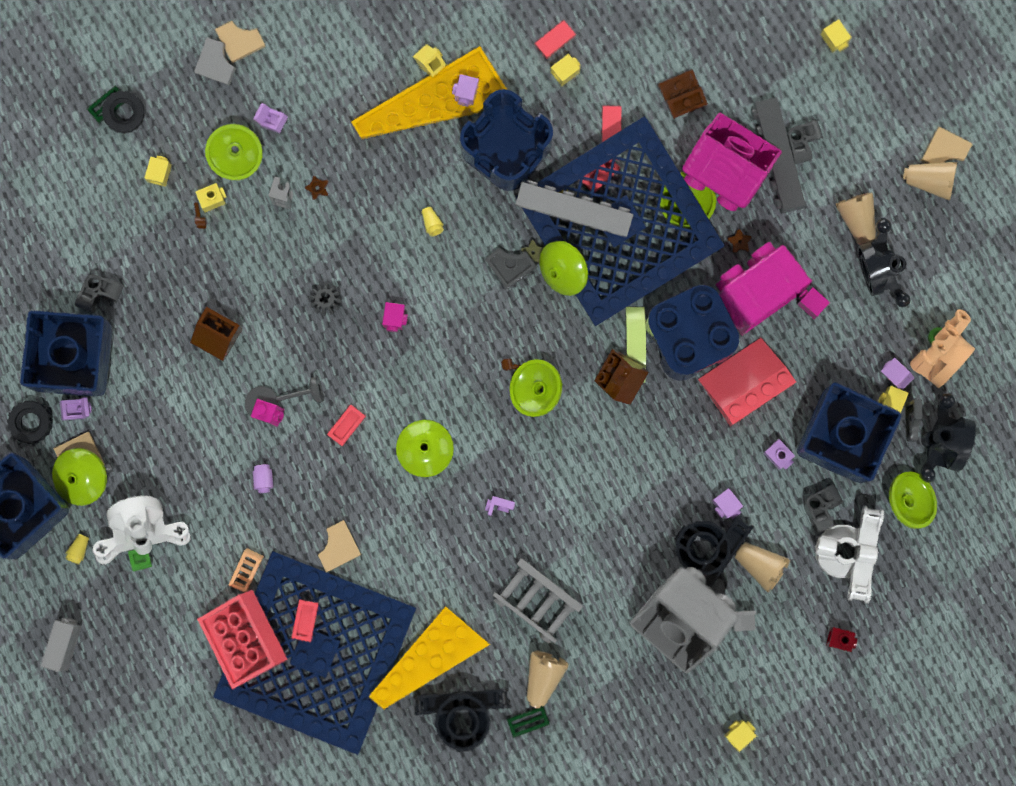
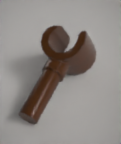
M194 203L196 227L206 229L207 219L201 217L199 204Z
M511 358L501 361L502 368L505 371L518 369L521 366L519 364H512Z

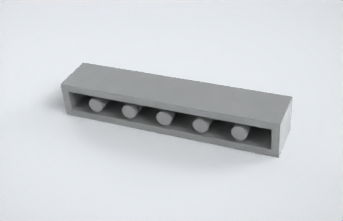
M526 180V183L522 182L515 206L627 237L633 214L629 213V209L619 207L617 210L611 208L612 204L601 201L600 204L593 203V199L582 196L579 199L574 197V193L563 191L562 194L555 192L556 188L545 185L544 188L537 186L538 183Z

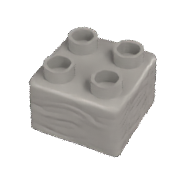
M679 568L652 594L629 623L684 673H689L707 656H710L738 620V614L735 612L736 605L732 599L724 594L716 595L705 585L706 580L703 574L694 568Z

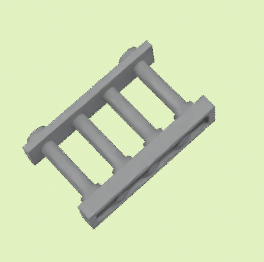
M521 558L517 563V566H519L518 573L500 596L496 592L493 594L495 597L494 602L502 608L507 606L541 633V639L548 644L551 641L555 644L557 640L552 637L571 612H579L583 606ZM529 574L534 578V584L518 605L514 607L506 600L524 576L527 577ZM546 587L550 591L548 593L549 596L530 620L521 612L540 588ZM560 598L565 602V608L548 630L544 631L537 624L554 601H558Z

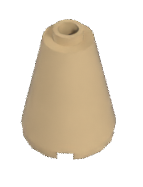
M957 163L909 165V169L905 168L903 179L906 180L908 185L950 200Z
M872 192L836 203V208L857 244L873 242L876 239Z
M747 542L741 544L735 553L736 560L768 593L783 576V568H787L790 563L788 558Z
M542 651L531 653L527 690L529 705L535 708L546 705L568 669L569 663L562 658H559L558 661L552 657V654Z

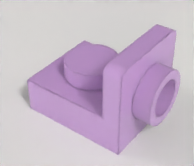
M493 496L492 500L488 499L485 510L488 511V516H492L495 505L498 506L497 510L508 513L509 510L514 509L515 502Z

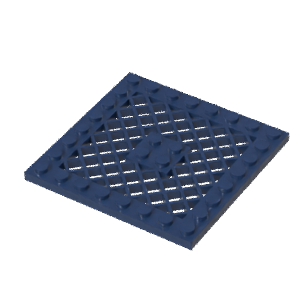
M645 116L537 182V186L544 188L545 185L556 188L555 192L562 190L577 192L576 198H579V194L582 193L590 195L589 198L593 196L603 198L602 202H605L606 199L616 201L611 205V208L617 210L619 207L627 208L630 210L629 213L633 214L627 237L605 231L603 232L606 237L598 236V229L595 230L594 235L585 233L586 226L584 225L582 231L572 230L573 222L569 223L568 228L558 226L560 218H557L556 224H554L549 215L522 208L545 246L553 241L568 243L570 232L580 234L578 245L569 244L576 247L579 252L580 249L590 251L589 260H585L588 273L590 265L600 267L598 277L588 275V278L597 280L596 288L594 289L588 279L584 289L575 294L594 326L599 325L725 246ZM638 143L641 148L633 147V146ZM628 150L626 159L617 157L624 151ZM631 150L641 152L639 162L629 160ZM644 153L648 158L649 162L651 163V165L642 163ZM612 160L610 169L600 167L608 161ZM615 160L625 162L623 172L613 170ZM628 163L638 165L636 175L626 173ZM641 166L651 168L649 178L639 176ZM596 169L594 179L584 177ZM599 170L609 172L607 182L597 180ZM654 170L656 171L661 181L652 179ZM612 173L622 175L620 185L610 183ZM625 176L635 178L633 188L623 186ZM580 179L578 189L568 187ZM638 179L648 181L646 191L636 189ZM583 180L593 182L591 192L580 190ZM651 182L661 184L659 194L649 192ZM596 183L606 185L604 195L594 193ZM609 186L619 188L617 198L607 196ZM664 186L671 197L662 195ZM622 189L632 191L630 200L627 195L620 199ZM635 192L645 194L643 204L633 202ZM648 195L658 198L656 207L646 205ZM661 199L671 201L669 211L659 208ZM674 202L681 213L672 212ZM633 206L642 208L640 216ZM645 209L655 211L653 221L643 219ZM658 212L668 214L666 224L656 222ZM671 215L681 217L679 227L669 225ZM684 219L688 223L691 230L682 228ZM643 222L652 224L650 234L640 232L646 228ZM655 225L665 227L663 237L653 235ZM668 228L678 230L676 240L666 238ZM558 230L567 231L566 240L563 239ZM681 231L691 233L689 243L679 241ZM636 234L634 244L624 242ZM583 235L594 238L591 248L581 246ZM639 235L649 237L647 247L637 245ZM694 235H695L698 241H696V242L693 243V239H694ZM652 238L662 240L660 250L650 248ZM596 239L607 241L604 251L594 249ZM665 241L675 243L673 253L663 251ZM609 243H611L613 248L619 245L618 254L607 252ZM678 244L688 246L676 254ZM623 245L633 247L631 257L621 255ZM636 248L646 250L644 260L634 258ZM649 251L659 253L657 263L647 261ZM593 252L604 254L601 264L591 262ZM662 254L672 256L660 264ZM606 255L617 257L614 267L604 265ZM620 258L630 260L628 270L617 268ZM633 261L643 263L641 273L631 271ZM646 264L656 266L644 273ZM603 268L614 270L611 280L601 278ZM617 271L627 273L624 283L614 281ZM630 274L640 276L628 283ZM600 281L610 283L608 293L598 291ZM613 284L623 286L612 293ZM598 294L607 297L601 300Z
M272 551L255 596L266 618L272 606L275 616L267 620L269 622L277 618L280 629L273 632L276 634L282 631L286 641L280 643V645H288L291 654L286 657L287 659L292 657L290 664L297 667L287 671L283 662L281 663L283 673L274 676L272 669L268 670L271 676L270 679L261 682L260 677L257 676L258 684L249 687L247 682L243 683L245 688L238 686L234 689L231 688L223 672L213 698L359 755L378 704L369 696L393 669L417 608ZM283 577H286V578L289 579V580H287V581L281 583ZM295 581L308 587L298 591ZM292 582L295 592L286 596L282 586ZM313 588L326 594L316 598ZM279 589L282 594V598L274 601ZM310 589L313 597L310 602L319 603L318 600L328 597L331 607L321 610L320 605L318 606L319 612H317V616H321L324 625L314 629L311 642L299 640L294 651L290 642L297 639L289 640L285 629L294 626L295 617L292 611L297 610L298 606L291 609L287 599L297 595L298 599L302 600L300 593ZM331 596L344 601L334 605ZM284 600L288 610L278 614L274 604ZM349 603L362 608L352 612ZM346 604L349 614L339 617L336 607ZM333 609L337 619L327 623L323 613ZM367 610L377 613L379 616L370 619ZM364 611L367 621L357 624L354 614ZM290 613L293 623L284 627L280 617ZM351 616L355 626L345 630L341 620ZM385 617L391 619L389 626L386 622ZM382 618L386 628L376 632L372 621ZM338 622L342 632L332 636L329 625ZM369 623L373 633L363 637L359 627ZM326 627L329 636L316 631ZM356 629L360 639L350 643L347 632ZM386 631L383 641L380 643L377 634ZM344 634L347 645L338 648L341 641L334 638ZM374 636L378 646L368 650L365 640ZM362 641L366 652L356 656L352 645ZM349 647L353 657L343 661L339 651ZM379 649L376 659L373 662L370 652ZM337 654L340 663L331 666L334 657ZM367 654L371 665L361 668L357 658ZM354 660L358 670L348 674L345 663ZM342 665L345 676L335 679L332 669ZM372 667L366 681L363 671ZM298 669L302 680L292 684L288 673ZM302 669L314 674L305 678ZM329 672L333 681L323 685L320 676L326 678ZM360 672L364 683L354 687L350 676ZM285 675L289 685L279 689L276 679ZM316 677L320 687L310 691L307 680ZM347 678L351 688L341 692L337 682ZM273 681L277 691L267 695L263 684ZM303 682L307 693L297 696L294 686ZM334 684L338 694L328 698L325 687ZM260 686L263 695L251 690ZM364 686L359 699L355 689ZM291 688L295 698L285 702L281 692ZM322 690L325 700L315 703L312 693ZM352 691L356 701L346 705L343 695ZM278 693L281 702L268 697ZM309 695L313 705L303 709L299 699ZM340 697L344 707L334 711L330 700ZM296 701L300 710L286 704ZM327 702L331 712L321 716L317 706ZM357 704L354 714L351 717L348 708ZM314 708L318 717L308 714L305 711ZM345 709L349 720L339 724L335 713ZM332 715L336 724L323 719ZM350 722L348 729L341 727Z

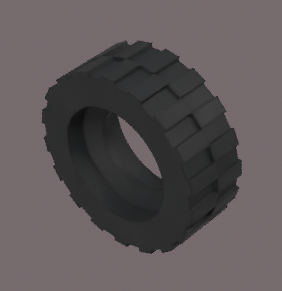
M120 90L116 93L113 92L103 103L102 115L104 122L116 133H131L137 130L143 122V103L139 97L135 96L134 93H129V91ZM120 103H126L131 106L133 115L128 121H119L114 116V108Z
M24 401L23 403H18L9 412L7 427L11 432L10 434L16 440L27 444L39 443V441H43L50 434L53 420L50 416L51 413L42 404L35 401ZM28 413L36 414L40 421L39 427L33 432H27L21 427V419Z

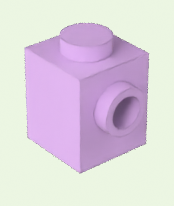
M460 74L458 84H454L452 94L455 95V101L459 105H474L479 79Z
M896 358L888 361L881 370L883 375L900 390H903L914 379L911 372Z
M780 439L763 453L778 470L782 468L786 470L793 463L792 458L795 457Z
M729 488L712 500L716 506L714 510L720 518L725 517V519L731 517V519H734L741 513L739 509L743 505Z

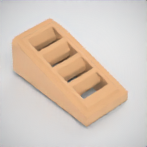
M246 548L230 580L229 586L244 593L247 592L264 556ZM249 557V558L255 560L256 563H253V562L247 560L246 558ZM243 564L253 567V570L251 571L243 567ZM242 571L244 573L249 574L250 576L249 578H247L239 574V572ZM236 578H239L247 582L246 585H243L235 581Z

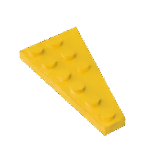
M445 607L369 697L384 710L490 644Z

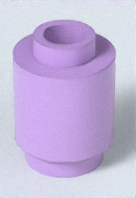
M270 465L254 466V471H252L254 490H258V493H269L270 489L273 488Z

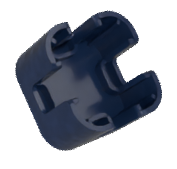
M506 89L497 90L490 94L483 103V113L476 122L473 123L469 120L462 128L460 133L461 154L470 166L498 188L505 191H513L520 188L522 182H526L549 154L552 146L553 127L550 121L541 113L535 118L522 108V98L513 91Z
M707 285L695 286L657 304L651 310L646 320V336L650 343H656L662 356L660 364L664 372L674 380L683 381L690 379L701 370L713 364L717 366L725 362L739 345V333L720 295L715 289Z

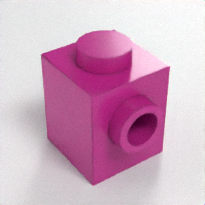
M812 288L810 291L806 289L798 297L801 301L797 305L815 319L830 302Z
M386 302L382 325L386 328V331L398 332V329L402 330L403 325H407L408 314H405V305Z

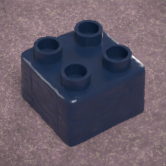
M29 311L20 376L21 385L30 390L43 393L85 396L104 395L107 389L113 335L112 325L104 317L98 315Z
M834 382L821 394L797 447V454L803 459L854 482H870L877 474L885 452L900 422L901 413Z
M10 453L0 461V558L12 560L23 556L60 523L69 513V507L28 460Z

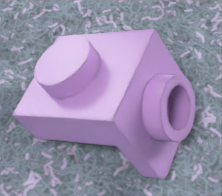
M262 103L256 112L254 120L262 127L280 133L288 116L270 109Z
M87 397L60 401L62 421L87 418L89 413H91V404L88 402Z

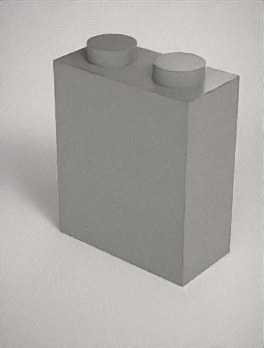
M71 618L55 620L40 667L57 672L68 671L82 628L81 625L77 624V620Z

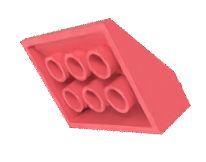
M759 338L698 379L730 427L796 383L786 366L762 338Z
M253 590L234 597L197 619L232 689L288 660Z

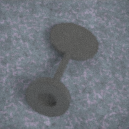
M318 376L311 377L310 389L278 397L271 388L258 386L247 394L245 409L251 416L257 399L278 406V401L310 393L317 403L323 402L324 394L321 381Z

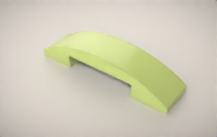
M626 307V356L635 360L646 369L645 307Z

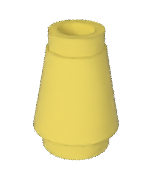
M432 207L424 208L421 212L426 233H429L430 236L441 234L444 231V224Z
M78 534L66 551L65 559L80 564L84 560L89 538Z

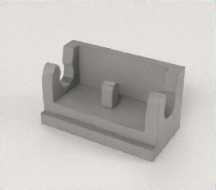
M274 177L269 198L273 205L291 210L293 191L289 192L290 185L288 182L284 189L279 177Z

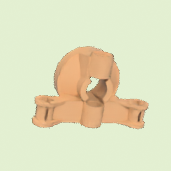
M957 310L955 316L951 320H947L945 327L935 336L932 346L928 350H921L910 362L911 368L916 373L923 375L937 388L946 383L975 350L961 336L962 332L971 322L970 316L963 310Z

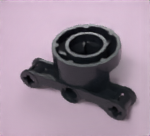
M740 516L736 517L727 533L719 525L710 521H696L687 526L683 525L674 538L676 540V554L679 562L685 569L694 568L701 572L706 580L705 585L711 589L754 526H749L740 519ZM697 536L700 537V540L708 541L712 548L717 549L709 561L706 560V557H699L694 549L690 548Z
M509 688L413 695L416 703L414 715L436 713L435 728L438 737L444 745L456 750V752L474 751V748L480 745L489 733L490 717L488 709L510 708L507 700ZM499 694H501L502 703H500ZM469 710L468 714L472 720L469 727L471 732L456 733L458 728L454 723L457 715L455 711Z

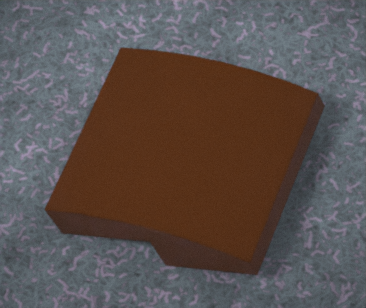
M693 69L657 84L673 119L708 104L702 87H699Z

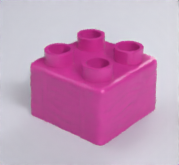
M718 113L703 131L682 167L683 172L686 173L684 180L696 190L702 191L705 187H708L719 194L717 201L721 206L730 211H736L738 207L745 208L748 206L782 151L726 115Z
M771 242L766 243L751 255L752 258L746 262L749 266L748 270L744 271L737 264L720 277L721 280L716 284L720 290L719 295L741 336L799 296L812 282L784 245L775 249Z

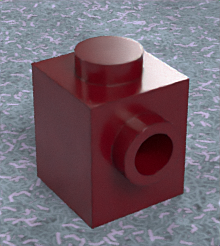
M830 627L826 646L852 652V649L856 648L858 638L855 637L856 633Z

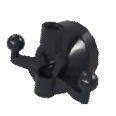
M882 218L876 224V228L879 231L876 241L858 245L860 265L871 296L883 294L884 290L889 289L896 295V304L899 307H906L910 304V296L902 291L895 276L904 271L907 263L903 256L895 255L893 250H888L887 232L891 230V222L886 218Z
M949 393L943 394L937 407L938 419L933 430L925 432L921 437L922 445L928 449L927 460L921 468L919 477L926 483H930L935 479L936 473L933 469L936 466L945 467L956 472L961 471L966 465L974 446L976 436L975 421L960 417L958 420L949 417L947 408L949 409L955 404L954 396ZM929 435H933L934 444L929 442Z

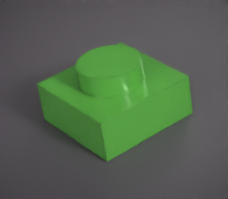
M135 550L128 551L133 572L152 567L149 553L140 555Z

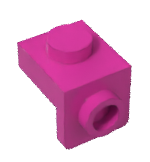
M257 399L250 417L278 427L279 423L283 420L284 409L275 404Z

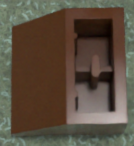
M206 307L196 324L190 343L224 362L243 328L239 324Z
M612 349L594 381L613 400L631 405L649 372L635 360Z

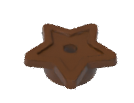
M313 176L312 182L305 186V189L311 192L313 200L319 195L328 196L325 188L328 180L321 181L316 176Z
M738 229L735 236L729 237L727 240L733 245V253L739 250L749 252L748 242L752 237L743 235L741 230Z

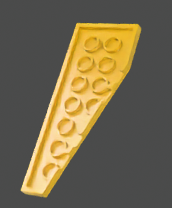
M479 46L443 67L433 77H426L351 121L359 137L365 139L474 115L483 111V103L490 94L501 89L507 90V88ZM460 74L479 79L474 105L462 106L455 101V95L452 94L454 84H458Z

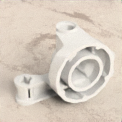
M150 496L131 497L117 502L108 509V525L113 530L114 538L98 541L93 546V552L100 564H108L120 552L135 549L140 555H145L151 551L153 544L165 541L179 546L186 545L190 541L188 526L183 522L164 525L163 509L158 499ZM146 541L144 545H138L139 542Z
M863 506L858 529L850 525H835L825 530L816 542L815 558L819 567L832 577L851 578L848 600H862L867 604L870 601L873 566L878 555L877 541L884 518V509L875 510ZM847 542L854 547V558L844 559L840 555L835 556L837 544Z

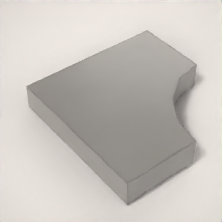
M207 37L194 73L230 86L236 68L230 65L226 59V44Z

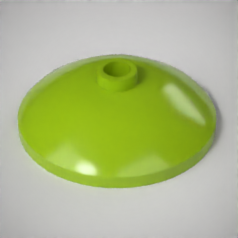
M227 124L217 128L209 136L205 147V155L210 168L216 174L229 180H241L251 176L259 168L263 149L259 138L252 130L239 124ZM237 146L239 150L235 152L232 150V147Z
M681 172L680 174L682 175V177H683V179H684L685 176H686V173ZM688 185L707 218L710 219L716 207V193L708 187L700 191ZM664 186L662 195L671 197ZM661 199L660 209L669 211L671 201ZM674 202L672 212L681 213ZM662 213L667 220L668 214ZM671 215L670 223L679 227L681 217ZM684 219L682 228L691 229Z
M553 241L542 249L539 265L545 282L554 291L562 295L572 296L581 292L588 280L587 265L581 253L573 245L564 241Z
M539 359L527 361L513 374L510 382L511 401L514 407L526 416L540 417L548 414L555 408L561 397V376L558 370L547 361Z
M431 420L413 422L405 427L398 437L396 444L397 458L402 467L412 475L418 477L435 476L446 469L453 457L454 445L452 438L446 428ZM427 444L428 449L426 451L421 450V445Z
M73 448L63 452L57 458L53 466L52 479L56 491L65 501L73 505L84 506L95 502L102 496L107 484V473L103 462L95 453L84 448Z
M909 471L901 473L893 479L889 489V501L895 516L902 524L909 528L921 529L931 524L937 512V499L931 484L924 482L919 477L920 474Z

